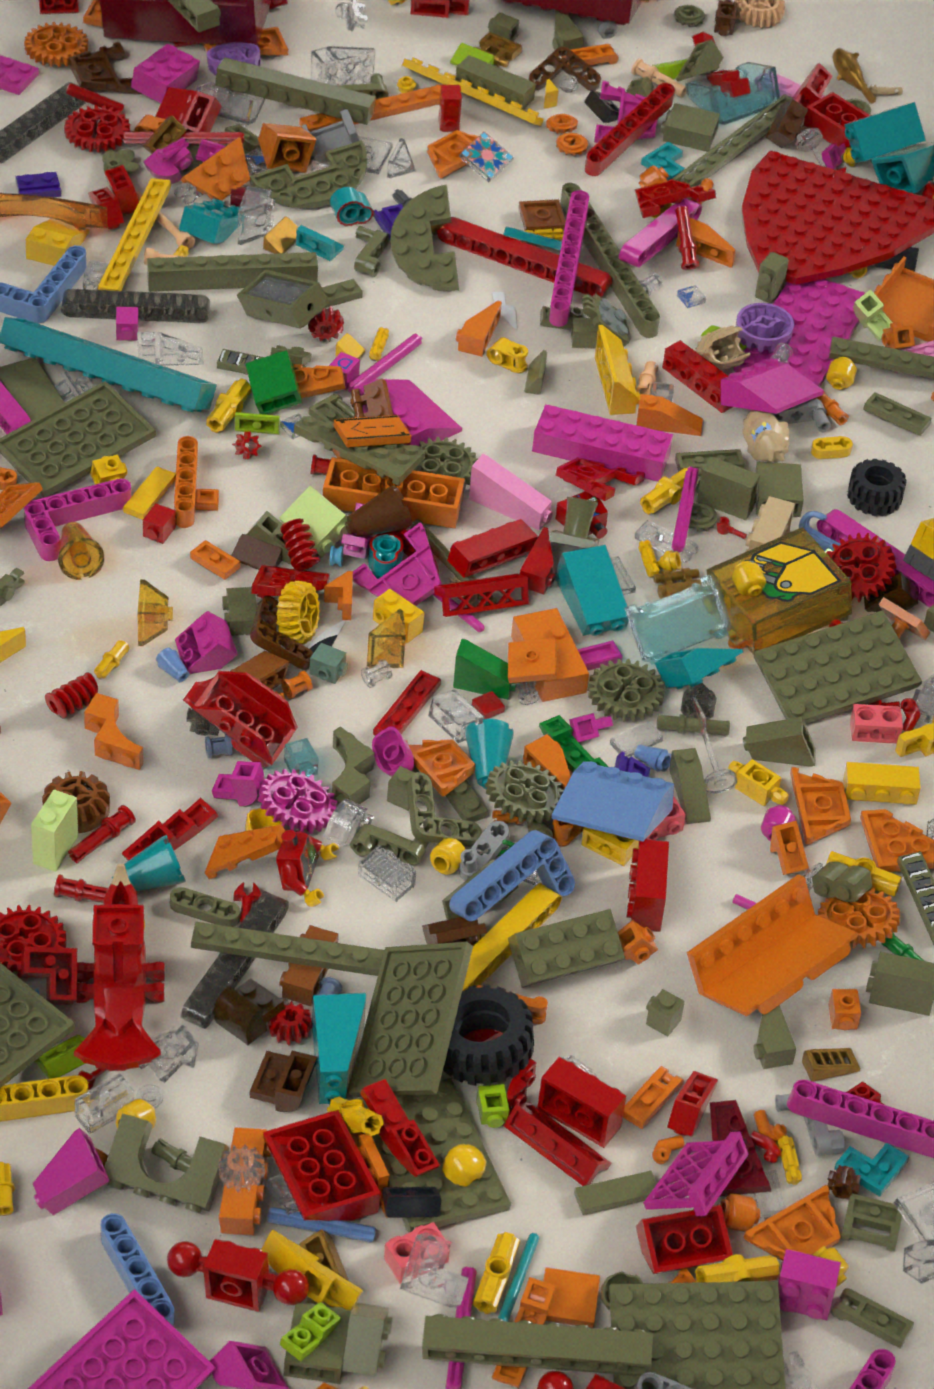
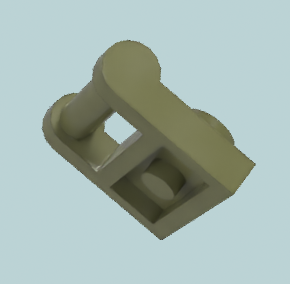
M337 393L309 407L310 416L319 421L333 423L334 419L354 418L355 411L342 401V397Z
M852 1194L849 1197L841 1239L849 1240V1238L861 1240L887 1247L886 1250L895 1252L904 1206ZM853 1223L887 1231L890 1234L889 1236L853 1228L852 1225Z

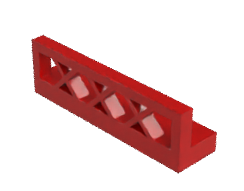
M518 573L434 586L435 595L442 597L444 617L529 604L528 577ZM521 587V599H512L510 594L515 588ZM494 591H499L503 595L498 603H493L489 600ZM474 594H478L482 597V600L477 606L473 607L468 601ZM457 597L462 601L456 609L450 610L449 598Z
M531 1102L516 1103L503 1125L582 1186L590 1185L598 1171L608 1170L611 1165L610 1161Z

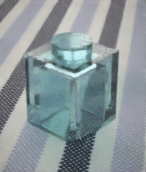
M307 738L285 744L284 762L290 772L295 769L297 774L300 775L304 771L305 776L308 778L311 775L318 774L319 758Z

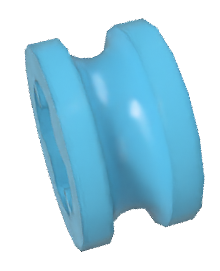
M331 546L330 566L338 564L339 567H342L343 546H340L338 549L335 546Z

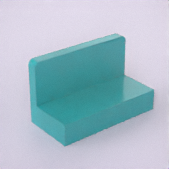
M300 225L296 230V246L309 252H316L317 256L328 261L334 259L344 250V245L303 225Z

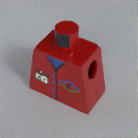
M586 491L572 496L598 502L588 535L594 534L597 539L603 538L608 531L606 528L608 511L602 501ZM567 499L557 502L555 519L563 526H565Z

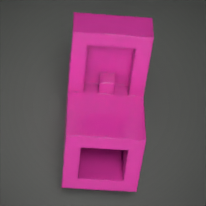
M183 147L165 162H161L160 158L156 156L160 149H157L143 161L146 169L155 179L170 180L172 184L180 181L182 178L180 171L187 169L193 158L188 149Z
M237 761L232 774H219L212 789L213 797L237 799L239 806L252 804L258 796L264 779L261 762Z

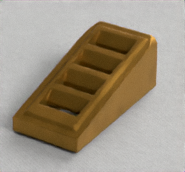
M851 1048L810 1049L804 1051L802 1063L812 1082L860 1071V1066ZM847 1057L850 1064H846L843 1058ZM835 1059H838L840 1064H836Z

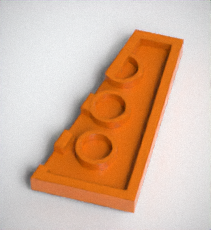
M264 28L258 43L260 55H288V47L279 28ZM203 43V46H204L206 52H208L209 49H211V48H213V47H215V46H217V45H220V44H212V45H210V44H208V43Z

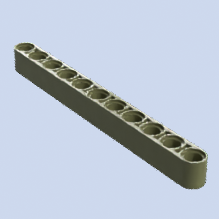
M566 183L562 186L560 204L566 215L572 192L581 190L575 183ZM589 203L583 243L599 269L611 276V288L638 332L646 338L656 337L659 329L660 314L628 263L619 260L620 250Z

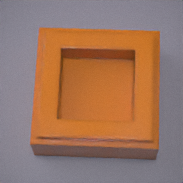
M196 489L195 510L218 511L219 489Z

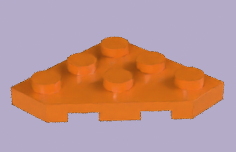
M886 809L861 811V823L877 868L888 872L901 871L897 863L899 856L922 852L928 868L934 869V840L922 834V829L907 821L902 823L895 819L893 813Z

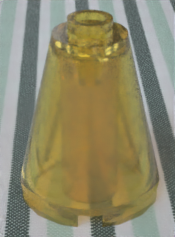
M69 522L62 528L58 554V564L62 573L75 580H82L81 577L89 576L90 578L95 576L104 564V551L101 545L78 522Z

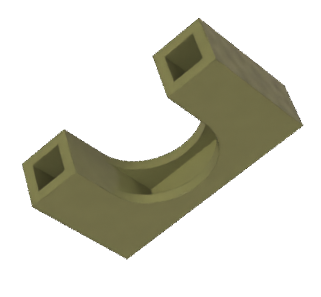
M122 1113L104 1167L109 1178L108 1186L123 1190L124 1186L134 1188V1194L149 1198L151 1193L160 1196L159 1201L175 1206L176 1201L186 1204L185 1209L196 1213H201L202 1209L210 1211L230 1148L224 1143L200 1136L192 1162L186 1173L172 1182H157L149 1178L143 1166V1154L153 1125L147 1120Z

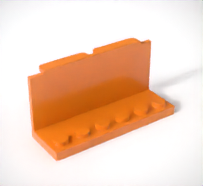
M798 874L689 950L687 956L700 995L746 1017L757 1009L761 1014L765 1015L801 990L805 977L814 980L848 956L851 950L849 943L857 938L858 934L856 931L816 915L806 879Z

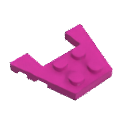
M603 80L600 99L620 102L618 123L646 98L639 94L635 96L629 94L622 87H612L609 85L610 82ZM657 121L638 139L655 138ZM597 124L594 143H598L614 127Z
M421 522L404 534L416 550L415 553L379 579L374 576L364 563L353 571V582L376 597L391 589L415 606L435 593L434 586L442 585L425 528Z

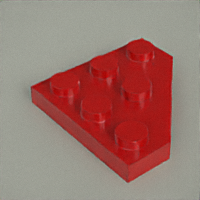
M261 565L252 584L251 594H257L260 598L265 596H281V590L284 589V586L295 581L311 583L316 591H321L329 583L330 574Z

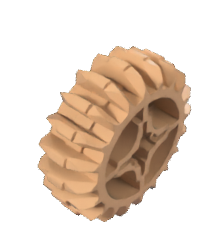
M735 0L737 2L736 18L740 19V22H746V25L769 28L770 25L775 26L776 23H780L784 16L785 2L783 0Z

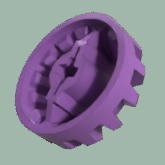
M224 43L209 49L207 52L208 67L214 75H216L217 67L224 57L257 66L261 65L260 49L251 43Z
M769 303L750 304L742 308L737 315L736 327H742L743 329L739 331L738 338H741L743 345L747 344L749 350L755 347L758 348L759 353H762L763 349H768L769 353H773L776 349L781 350L791 342L794 321L792 316L779 306Z

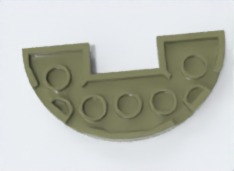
M362 140L326 151L325 159L330 165L329 167L295 177L288 164L251 175L250 183L261 195L284 206L320 208L330 205V197L336 190L343 187L357 189L361 184L367 170L366 148Z
M446 184L422 192L402 208L391 230V248L399 269H402L413 282L419 285L430 286L433 290L458 291L459 283L455 252L434 254L431 226L452 223Z

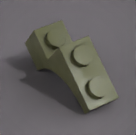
M340 726L333 731V748L342 757L345 768L341 775L332 782V793L335 794L333 800H336L337 804L347 812H350L370 797L371 781L366 774L373 770L374 752L369 746H365L352 733L347 732Z

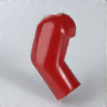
M905 698L900 704L906 716L903 730L911 731L916 726L921 713L915 700Z
M752 1132L750 1138H752L754 1145L766 1150L763 1156L764 1160L775 1164L778 1156L781 1157V1150L776 1142L759 1132Z

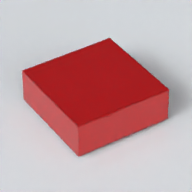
M493 691L472 699V706L483 719L491 718L505 711V705Z

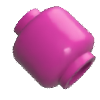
M785 806L771 807L765 813L761 824V831L771 841L773 826L796 821V818L792 811Z

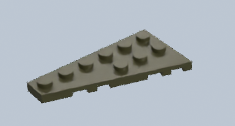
M303 416L294 424L295 434L311 442H321L325 444L324 448L329 451L333 449L339 451V456L364 469L376 470L377 475L382 478L386 476L392 478V483L398 486L425 459L426 451L418 449L414 445L390 444L346 447L335 430L333 422L319 421L312 416Z

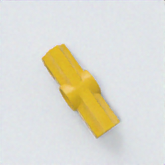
M240 378L235 380L226 394L221 393L218 396L214 410L206 419V425L211 431L215 433L223 431L232 418H235V412H242L243 403L252 392L251 385L246 379Z
M683 468L670 478L662 477L657 482L655 489L640 498V505L643 511L650 515L668 503L672 505L677 504L681 499L685 474L688 468Z
M831 851L826 864L829 862H840L848 867L861 866L868 869L872 880L871 888H875V890L880 892L883 891L885 894L893 897L896 896L902 881V876L877 868L874 861L869 858L862 857L855 860Z
M336 1097L331 1099L330 1105L327 1107V1113L339 1110L350 1134L362 1132L369 1136H374L379 1133L383 1125L382 1116L366 1109L362 1099L348 1101L344 1098Z
M508 1232L497 1234L490 1257L486 1260L485 1271L473 1302V1306L479 1312L489 1315L497 1311L504 1288L508 1285L509 1274L520 1245V1240L514 1234Z
M736 1254L726 1258L722 1263L698 1266L695 1271L696 1283L777 1280L780 1275L778 1260L771 1255L744 1259L743 1255Z

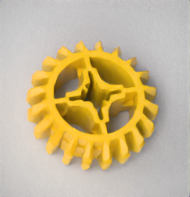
M303 581L290 582L284 586V589L281 590V596L278 597L279 603L276 613V624L279 625L278 632L300 644H307L308 641L312 640V636L316 634L315 629H318V620H320L319 595L311 583Z

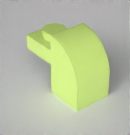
M870 289L854 302L853 310L864 328H868L876 339L881 341L883 329L890 328V323L893 322L883 312L884 304Z

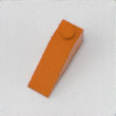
M689 217L692 239L697 246L696 254L732 268L736 249L708 224ZM679 231L677 236L676 247H679L680 245Z
M496 301L465 321L462 329H458L456 334V341L459 342L458 351L483 357L500 320L502 301Z
M640 394L636 426L657 431L701 436L703 418L664 397Z
M546 734L524 746L523 763L527 765L528 762H531L534 768L540 765L542 772L549 770L548 776H556L555 782H561L560 789H565L571 776L560 744Z

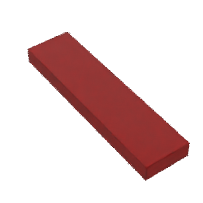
M420 670L374 727L373 735L376 736L382 730L391 726L395 727L402 734L439 688L441 679Z

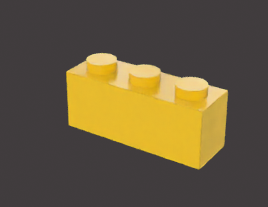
M846 762L843 785L847 800L917 805L921 789L919 767Z

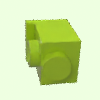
M505 1085L478 1086L476 1103L481 1125L488 1124L491 1128L502 1126L509 1114Z

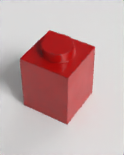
M155 503L143 519V537L164 544L176 528V510Z

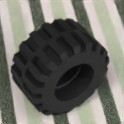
M866 459L863 463H857L856 467L854 466L852 469L847 497L850 499L851 505H855L857 510H862V513H869L872 516H886V513L892 514L894 510L897 511L902 504L907 480L905 479V473L901 472L902 469L900 467H896L894 463L886 462L887 460Z

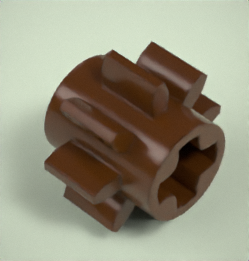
M839 1165L836 1172L829 1171L827 1186L829 1190H832L836 1198L848 1200L852 1193L858 1195L861 1175H856L853 1167Z

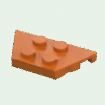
M456 130L427 145V153L438 177L443 178L476 160L477 158L470 157L473 154L470 150H475L471 145H476L478 137L480 141V136L469 135L466 132ZM495 140L493 142H490V147H488L487 150L491 151V145L494 142L496 143L497 147L498 142ZM467 150L470 154L465 156L462 152Z
M238 137L180 180L185 184L188 182L197 188L198 192L208 195L210 199L224 200L231 195V189L242 187L250 181L241 138Z
M453 739L438 741L422 740V745H409L415 767L420 772L429 776L432 786L442 797L446 796L475 773V763Z
M791 767L790 776L805 844H811L850 826L851 816L843 782L826 779L815 773L811 777L798 773L799 768Z
M824 1185L745 1232L743 1238L782 1261L786 1249L813 1255L823 1246L827 1249L834 1246L841 1237L838 1226L835 1223L834 1207H831L828 1196L830 1193L829 1187Z

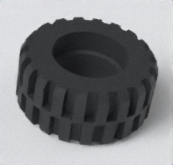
M475 985L468 987L466 991H462L443 1071L449 1076L453 1075L455 1080L462 1083L467 1081L468 1085L473 1086L477 1084L491 1086V1083L494 1082L501 1084L506 1082V1078L510 1077L512 1079L518 1075L519 1069L523 1070L528 1065L534 1052L532 1014L528 1010L527 1004L522 999H519L518 995L511 991L507 993L505 988L498 986L497 988H491V985H483V987L476 988ZM478 1029H494L503 1033L500 1037L487 1042H474L463 1038L468 1033Z

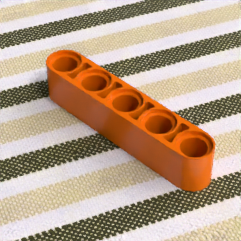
M192 436L181 437L177 445L174 510H176V525L181 528L191 527L195 522L198 441Z

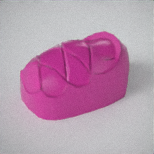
M387 727L373 738L372 750L378 767L384 773L392 777L400 766L413 771L414 759L412 751L404 737L395 727Z

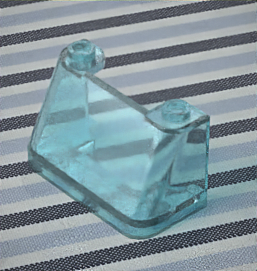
M746 62L737 66L735 70H739L740 77H748L751 93L732 98L730 93L721 92L720 86L709 87L704 86L700 81H691L685 84L687 96L700 109L720 113L719 124H729L760 113L780 98L776 67Z
M709 574L700 578L701 585L694 583L691 588L653 603L648 601L645 605L638 608L636 604L624 608L643 661L655 664L656 661L671 652L686 649L714 637L721 639L729 635L728 631L732 627L723 590L718 578Z

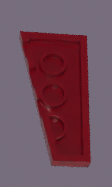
M737 1101L709 1102L712 1141H725L730 1132H741L749 1154L719 1197L728 1196L729 1194L743 1195L771 1192L770 1183L764 1173L760 1158H758Z

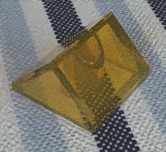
M397 610L368 634L367 667L370 669L404 668L406 632L403 610Z

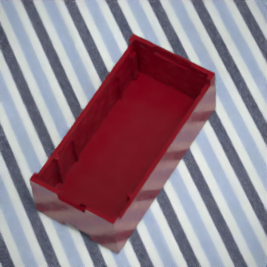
M99 0L104 37L208 43L210 45L246 42L258 46L271 4V0H211L220 9V25L198 32L168 0Z

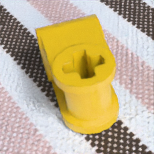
M501 337L486 352L488 360L495 365L504 367L514 373H523L527 370L526 357L528 355V348L524 345Z

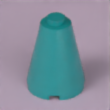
M483 719V724L475 725V722H472L465 729V737L471 760L475 763L477 783L484 789H487L485 785L490 771H493L495 766L500 767L502 762L506 764L514 730L513 728L510 729L509 724L502 720Z
M167 835L161 837L124 863L129 881L136 892L186 882Z

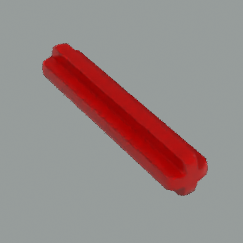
M72 83L67 87V95L92 105H97L100 108L105 106L107 110L113 107V112L120 110V115L123 112L124 104Z

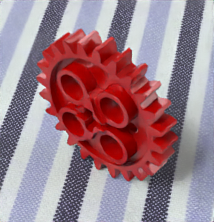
M97 105L93 109L87 106V110L79 108V112L73 111V116L68 115V120H65L64 133L66 134V139H69L70 144L74 143L75 148L81 146L82 151L86 148H89V152L96 149L98 153H100L101 149L108 151V148L116 150V145L121 147L122 142H124V133L130 132L129 119H125V114L120 115V110L113 112V107L107 110L105 106L98 108Z
M857 533L855 539L849 534L848 541L845 542L840 538L841 545L832 544L834 551H827L828 558H824L823 561L841 580V582L827 587L831 589L833 595L838 594L840 598L847 596L849 602L856 597L858 603H860L862 597L865 596L869 601L870 594L873 593L878 597L877 591L879 589L886 591L884 584H892L890 577L896 575L894 569L897 568L894 553H892L890 545L887 546L884 539L879 541L877 535L871 539L869 533L862 538L860 533Z
M17 905V911L14 912L8 907L6 915L0 912V963L12 973L17 972V976L20 978L21 951L24 947L66 948V931L64 930L63 923H58V916L51 917L50 910L41 913L40 906L35 911H32L31 905H28L26 910H22L21 906Z

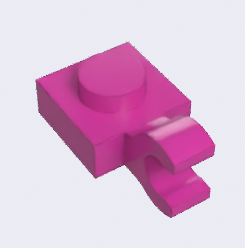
M845 143L837 147V144H831L821 153L823 163L827 168L835 170L843 162L841 156L845 153Z
M594 713L569 719L570 726L573 728L572 735L578 742L600 737L598 729L613 726L611 716L595 719Z

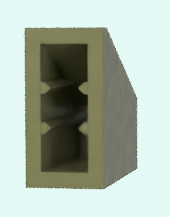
M802 717L746 727V737H743V746L745 751H749L753 760L808 767L815 766L816 748Z

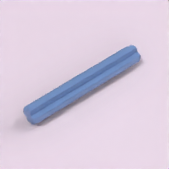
M275 1207L269 1209L267 1217L269 1223L315 1232L323 1229L331 1235L373 1242L376 1234V1228L347 1221L304 1220L300 1212Z

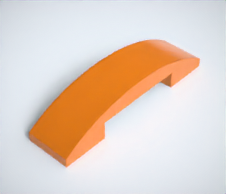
M529 1277L514 1322L525 1320L533 1324L544 1325L556 1286ZM496 1365L492 1379L519 1388L528 1368Z

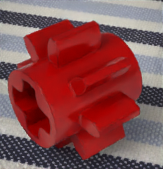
M245 431L244 436L237 434L236 442L232 443L237 450L235 455L243 454V459H249L250 455L258 456L256 451L262 447L257 440L259 436L251 437V431Z

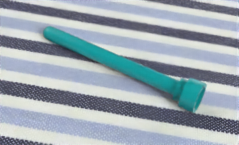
M531 1233L527 1239L498 1318L505 1322H509L537 1247L539 1236L536 1233Z

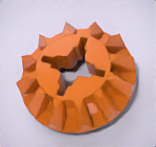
M556 114L546 120V128L551 132L555 131L557 134L571 133L572 130L577 129L578 120L568 114Z
M565 133L557 138L556 147L559 148V152H565L566 155H582L583 152L587 151L588 141L580 134Z

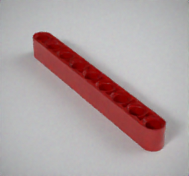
M451 217L452 223L443 224L437 231L438 238L446 244L552 283L555 282L560 256L558 254L456 217ZM579 262L574 291L588 294L591 297L595 294L602 297L612 285L611 276L602 270Z

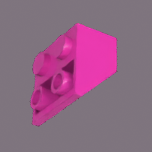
M206 611L175 638L180 658L190 674L222 669L238 655L227 621L209 611Z

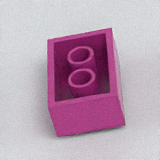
M166 44L134 68L131 88L161 103L168 87L186 89L197 81L200 60L177 49L173 45Z

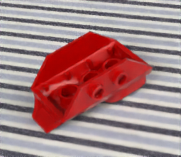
M218 671L215 677L209 680L195 682L183 699L193 710L231 738V743L238 752L252 762H261L262 767H271L298 728L288 701L249 673Z

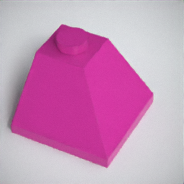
M229 1340L210 1360L216 1367L212 1376L221 1386L240 1389H289L265 1346Z

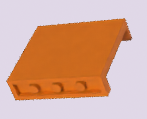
M903 257L899 263L894 264L891 273L886 274L883 283L876 287L874 294L884 304L883 312L893 323L903 322V326L912 325L914 337L926 342L934 341V279L904 268L906 257Z

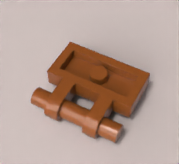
M381 378L363 386L365 394L361 396L359 389L351 390L352 398L350 402L351 406L354 407V418L393 415L386 380ZM367 404L368 412L364 413L363 406Z

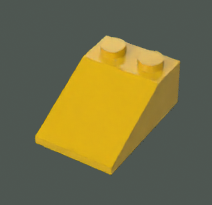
M54 219L42 222L34 226L25 239L26 259L55 266L68 248L76 245L81 246L90 229Z

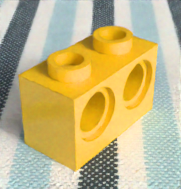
M585 827L583 829L581 845L625 866L632 857L633 848L638 849L639 841Z

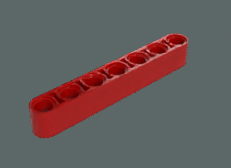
M666 82L658 85L591 148L586 156L585 172L590 176H598L671 108L675 87Z

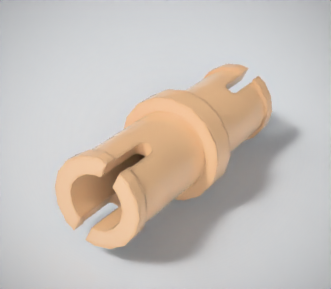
M654 361L646 362L644 371L639 376V385L636 391H639L640 394L649 395L651 387L656 382L655 375L659 367L658 364L655 365L656 362Z

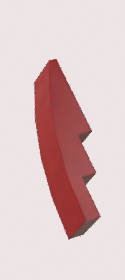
M818 63L792 99L806 108L822 97L833 75Z
M200 797L185 812L179 809L163 824L157 821L121 854L127 860H130L165 835H167L173 850H176L200 833L219 816Z

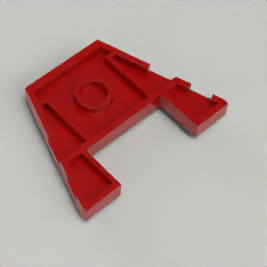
M672 179L664 183L635 190L642 218L660 214V208H663L664 204L681 203L685 198L691 197L699 203L716 198L714 189L704 191L702 186L690 188L689 183Z
M577 457L558 466L556 476L606 501L614 497L616 489L605 485L606 482L617 479L635 486L644 481L645 473L637 471L636 475L626 473V468L619 466L614 469H608L604 467L605 463Z

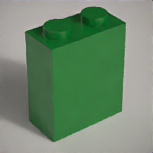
M287 350L245 363L254 401L260 414L266 415L302 403L293 364Z

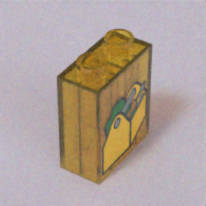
M803 527L706 569L708 590L701 593L706 611L711 617L720 615L725 620V630L732 643L738 645L743 642L753 655L754 651L807 635L852 614L851 581ZM750 561L757 563L765 576L766 584L762 592L755 597L739 594L732 580L734 568L741 562Z

